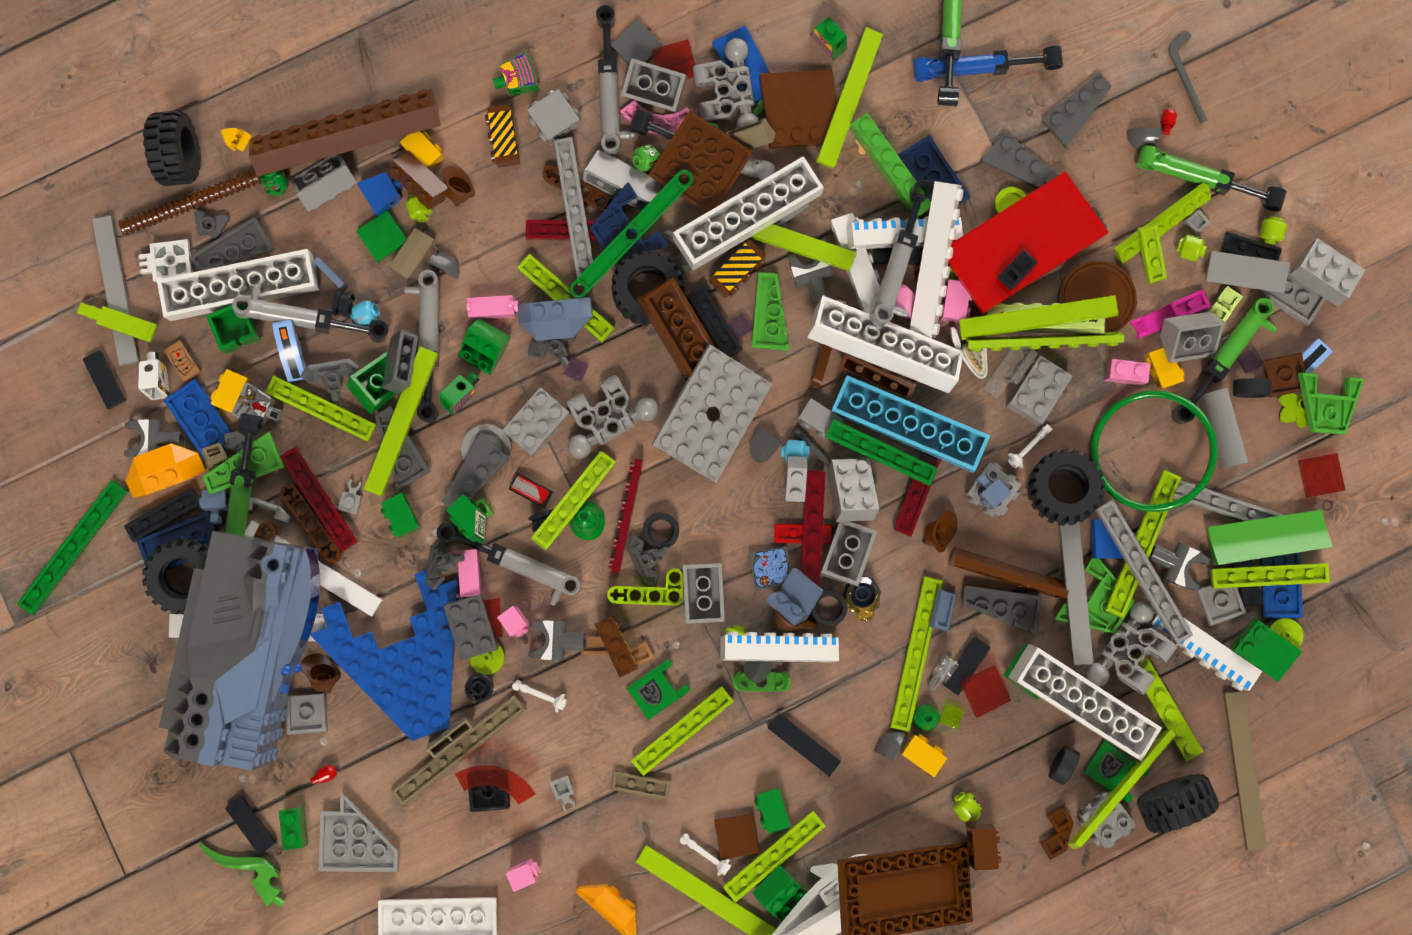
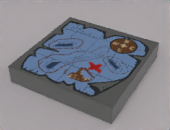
M787 546L749 553L755 591L783 586L791 572Z

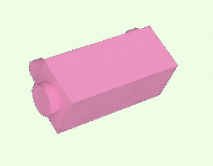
M513 295L467 298L468 318L470 320H477L478 318L482 320L516 318L518 300L515 301Z
M479 550L454 551L455 555L463 554L465 557L464 561L458 562L460 594H456V598H467L482 594Z

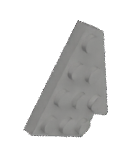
M345 794L340 795V811H320L319 871H399V850Z

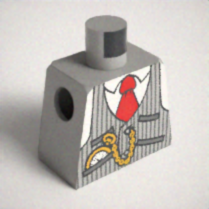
M245 382L231 415L238 419L242 413L262 416L264 419L263 424L265 425L269 418L278 421L282 411L274 408L275 399L250 383Z

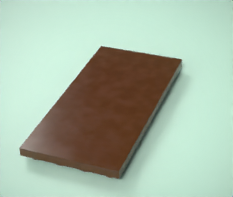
M968 842L837 859L841 935H901L973 922Z

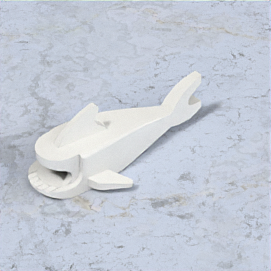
M857 854L851 857L865 856L866 854ZM831 863L811 867V873L821 879L803 896L772 935H836L841 933L837 864Z

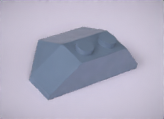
M591 297L518 304V322L536 341L573 338L593 317Z

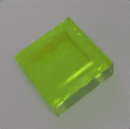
M945 704L939 722L958 729L964 711Z

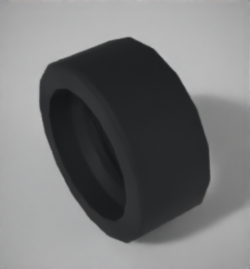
M1260 378L1234 380L1233 396L1240 398L1270 397L1271 380Z
M659 512L652 514L643 525L644 539L653 548L671 547L679 536L677 521L667 513ZM657 520H665L672 526V535L665 542H657L650 536V527Z
M823 590L822 595L811 611V615L821 625H837L843 621L847 614L848 606L846 599L836 590ZM824 597H834L840 604V612L833 619H825L818 613V603Z
M1067 745L1063 746L1053 760L1048 777L1064 785L1074 773L1080 759V753Z

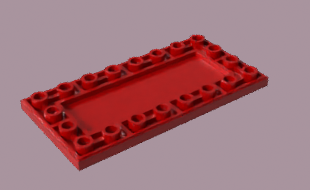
M1065 171L954 241L951 245L953 256L949 259L948 265L982 314H984L1097 242L1109 232ZM1024 250L1038 264L1010 291L997 277Z

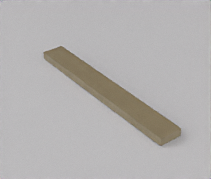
M1244 691L1223 693L1246 850L1267 848Z
M514 694L477 723L470 732L438 757L431 759L394 788L391 793L402 807L405 806L527 709Z

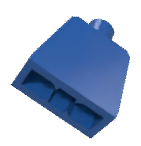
M386 172L357 183L377 217L385 211H389L402 199L397 190L403 186L396 179L390 180Z

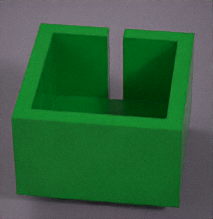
M242 303L237 308L239 310H246L248 305ZM232 305L206 315L219 350L225 354L242 348L241 344L248 346L262 340L254 319L237 317Z

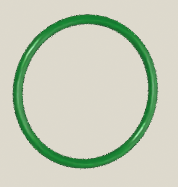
M1141 391L1120 399L1102 415L1091 439V462L1095 461L1098 464L1096 466L1097 470L1101 469L1098 458V445L1102 430L1111 416L1123 406L1145 398H1163L1185 406L1202 423L1207 433L1210 450L1206 471L1199 483L1189 493L1168 503L1144 504L1123 496L1110 485L1104 474L1101 477L1102 480H1105L1104 490L1123 505L1147 512L1168 511L1190 502L1206 487L1217 463V439L1207 416L1188 399L1167 391Z

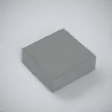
M1200 209L1183 221L1195 236L1211 223Z

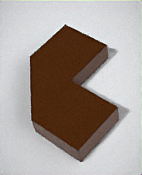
M1063 805L1046 814L1055 833L1039 842L1050 860L1067 851L1074 824Z

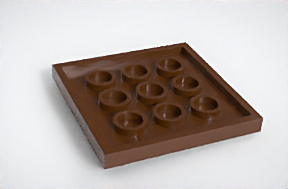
M832 69L761 73L758 77L764 118H766L770 127L776 132L774 142L768 143L769 149L822 145L837 105Z
M689 110L648 176L666 186L678 172L682 170L689 171L693 176V181L680 197L707 213L722 203L754 152ZM681 174L679 182L684 185L689 182L688 175Z

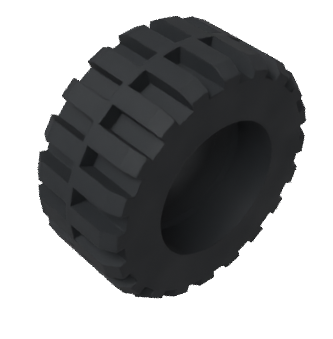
M180 110L152 113L147 117L143 131L144 153L147 158V165L151 170V175L154 176L156 182L163 186L193 183L199 176L201 156L199 153L198 136L196 135L194 125H192V120L186 113Z
M644 250L641 254L633 253L629 259L626 257L622 260L623 263L617 266L615 269L616 273L612 277L611 291L615 305L624 318L630 319L636 325L640 323L642 326L648 327V324H651L640 304L633 299L630 293V285L633 279L646 272L658 274L663 278L664 282L674 277L683 294L684 281L681 271L677 268V264L674 261H670L667 255L664 254L662 256L657 251L648 253V250Z
M1062 449L1060 452L1056 450L1048 456L1045 455L1037 463L1029 476L1030 480L1027 483V489L1029 490L1028 499L1033 502L1031 506L1034 510L1037 509L1040 512L1038 515L1041 518L1045 516L1048 518L1047 522L1052 524L1058 522L1060 526L1065 524L1071 526L1086 520L1099 507L1101 499L1105 494L1103 490L1105 480L1101 479L1103 476L1102 470H1097L1096 468L1098 464L1095 461L1090 462L1088 460L1090 456L1085 453L1081 456L1078 450L1068 452V449ZM1061 471L1069 472L1080 480L1083 487V495L1078 502L1066 504L1053 497L1049 490L1048 482L1054 473Z
M174 539L151 553L152 555L145 562L146 567L143 568L142 575H145V579L142 580L143 586H147L148 590L145 593L147 597L152 596L154 600L151 602L155 606L159 604L161 605L160 609L165 612L171 610V614L177 615L182 613L184 615L188 593L178 592L170 586L166 578L167 566L171 561L182 558L189 560L197 568H204L209 545H202L200 540Z
M1191 774L1162 783L1144 792L1143 795L1138 797L1137 806L1146 828L1152 833H1163L1188 827L1202 821L1204 818H1208L1218 810L1219 801L1206 775Z

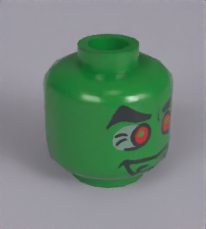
M283 170L260 177L264 190L269 195L281 196L288 188L289 184Z

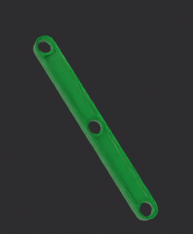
M682 170L678 172L572 283L570 293L573 297L582 298L691 185L693 176L689 171ZM681 174H686L689 177V182L685 185L679 182ZM628 229L636 231L637 236L635 239L627 238L626 231ZM581 284L584 287L583 294L576 295L573 292L574 285Z

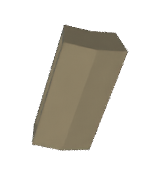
M766 118L730 130L726 132V135L751 150L774 142L776 132L770 127Z
M414 228L389 265V268L409 281L435 242L434 239Z
M467 715L428 744L426 746L427 751L435 759L470 732L474 724ZM465 723L468 725L453 737L452 733ZM445 738L449 739L446 744L435 751L434 747Z

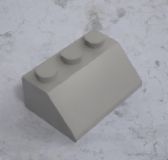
M341 154L326 157L290 178L296 195L308 212L319 208L327 200L336 198L339 193L351 189L357 183Z
M1211 312L1165 318L1160 336L1168 362L1174 363L1215 356L1225 321Z
M850 521L839 522L821 575L839 582L858 586L877 531Z

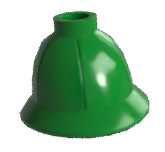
M586 501L569 522L570 528L580 539L595 540L604 530V514L598 505Z

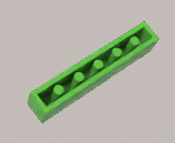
M866 113L850 125L849 130L910 214L914 201L910 198L909 192L917 181L869 114ZM918 188V192L924 195V191ZM929 198L921 203L917 217H920L930 209L931 201Z

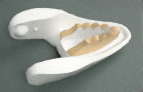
M954 327L950 328V335L956 349L964 351L963 361L977 378H985L988 373L987 348H983V351L979 352L971 351L966 344L961 345L958 331Z

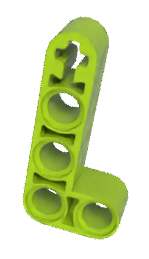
M679 569L669 570L666 575V588L613 586L608 590L607 597L610 602L615 604L675 606L683 600V574ZM673 572L680 574V580L677 583H672L669 579L670 574ZM628 589V601H624L625 597H618L616 601L614 597H611V593H615V590H618V593L625 594L624 590ZM634 590H638L641 593V598L638 601H633L630 598V594ZM652 591L660 593V599L657 602L650 600L649 596ZM673 591L678 592L680 595L677 602L669 600V594Z

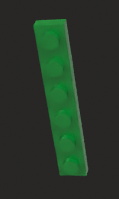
M834 419L831 421L825 434V438L927 486L931 485L938 469Z

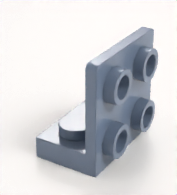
M793 568L780 591L769 595L766 602L795 626L808 618L823 590L797 568Z

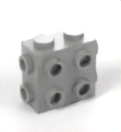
M559 89L548 92L544 99L539 102H533L529 109H527L528 121L533 127L537 126L539 129L538 135L543 142L547 141L549 145L554 143L553 140L562 138L581 125L580 113L575 107L571 108L569 105L570 99L565 92L561 94Z
M988 463L979 476L984 473L991 483L999 478L1011 492L1007 498L994 509L989 507L986 509L979 500L981 498L978 496L984 488L976 480L965 494L971 504L984 508L983 512L991 518L993 516L998 517L1000 514L1003 516L1009 509L1008 503L1010 500H1015L1021 492L1018 490L1021 486L1018 483L1019 480L1012 474H1005L1002 471L1003 468L997 463Z
M1103 791L1095 797L1096 800L1091 804L1086 803L1080 808V812L1077 815L1080 818L1078 822L1081 826L1085 824L1111 792ZM1119 802L1090 838L1097 847L1100 845L1103 848H1111L1117 844V839L1121 836L1125 837L1132 833V828L1136 824Z

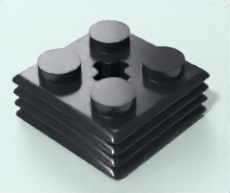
M507 769L473 771L467 774L470 812L510 808ZM488 785L494 789L491 796L488 795V792H484Z

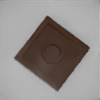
M1302 352L1262 360L1265 378L1271 380L1270 397L1301 392L1298 373H1306Z
M753 813L714 820L720 859L759 853Z

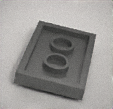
M482 594L443 605L460 660L498 650L497 641Z

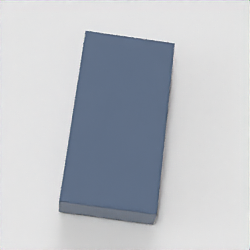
M317 257L313 261L343 292L348 288V285L323 260Z
M937 589L929 627L944 631L949 630L956 593Z

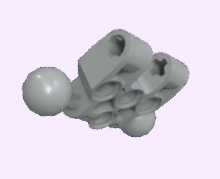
M734 38L725 46V55L733 62V68H730L720 60L693 66V74L696 87L715 85L717 96L715 100L698 104L700 118L708 123L728 121L732 119L737 109H740L741 116L736 122V128L759 121V119L751 111V107L754 106L749 67L744 65V59L748 55V46L743 40ZM723 68L726 70V73L723 76H718L716 71ZM740 84L747 85V89L743 92L738 91L737 87ZM727 87L729 91L727 94L721 95L719 89ZM728 105L732 109L729 113H723L721 111L722 108Z
M616 374L599 383L607 399L606 401L599 402L595 407L589 405L583 392L571 398L566 403L579 427L584 430L593 431V433L588 436H573L568 442L569 453L575 458H584L589 455L593 445L597 443L603 445L613 438L619 437L622 433L633 428V423L636 421L653 420L659 411L657 402L652 398H642L636 403L635 410L627 413L631 400ZM619 398L626 400L623 406L616 405V401ZM603 407L609 408V412L605 416L599 414L600 409ZM585 417H592V422L589 425L583 424ZM611 424L618 425V429L615 432H609L608 428Z
M1139 601L1131 606V619L1127 624L1122 623L1117 632L1111 637V640L1101 652L1103 657L1101 661L1087 667L1085 671V678L1098 687L1104 686L1109 681V668L1113 664L1116 666L1118 680L1144 695L1155 679L1150 673L1140 667L1144 663L1146 656L1152 655L1161 662L1167 663L1177 649V646L1172 641L1152 628L1137 631L1140 625L1149 624L1155 616V611L1150 603ZM1144 636H1151L1153 638L1150 643L1142 641ZM1122 640L1125 642V645L1118 648L1114 645L1116 641ZM1139 651L1142 655L1140 658L1134 659L1131 657V654ZM1122 667H1129L1131 669L1128 674L1120 673Z

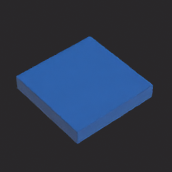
M1101 519L1091 520L1093 559H1124Z

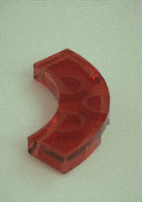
M478 765L455 773L464 791L483 785L499 787L509 793L518 805L536 795L526 780L515 772L500 766Z

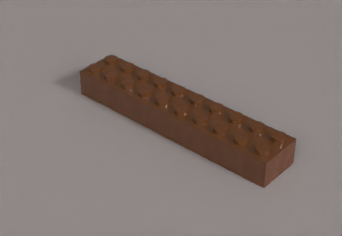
M422 89L411 95L404 94L393 100L386 99L375 105L368 104L357 110L350 109L343 114L329 115L325 119L311 120L307 124L293 125L285 130H275L264 136L257 135L249 140V159L258 177L441 126L438 106L432 89Z

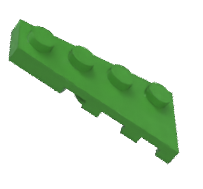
M758 273L752 348L790 351L778 274Z
M270 431L252 443L248 470L256 471V478L284 468ZM243 449L203 476L209 494L232 486L229 484L231 471L237 467L240 468Z

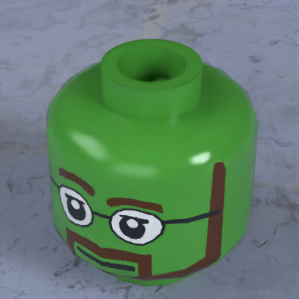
M650 144L638 147L633 152L632 162L642 172L651 170L660 158V152Z

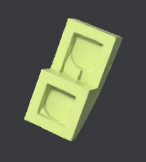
M1226 286L1208 312L1213 313L1226 322L1243 296L1229 286Z

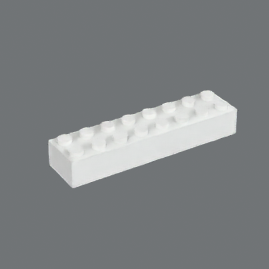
M801 157L673 232V240L691 269L695 270L821 196L824 187L805 158Z
M308 249L159 279L157 284L163 317L174 321L216 312L232 305L236 296L245 295L251 298L252 289L255 284L260 285L258 300L262 301L318 291L320 289L315 263L313 262V254Z
M822 296L814 310L807 336L809 339L946 393H949L958 382L964 351L891 322L881 327L875 326L870 320V314Z
M1028 644L1009 675V678L1140 761L1143 760L1162 729L1148 718L1031 644Z

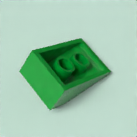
M388 351L351 375L346 384V387L370 414L397 395V393L382 388Z
M1256 617L1251 619L1230 646L1234 652L1277 682L1280 681L1303 652Z

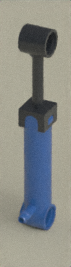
M1050 46L1043 49V55L1008 58L1007 50L994 51L993 54L959 57L958 61L954 60L953 76L987 73L1004 75L1007 73L1009 66L1043 63L1045 70H1057L1063 67L1062 48L1060 46ZM921 57L912 61L914 80L917 82L945 77L946 59Z

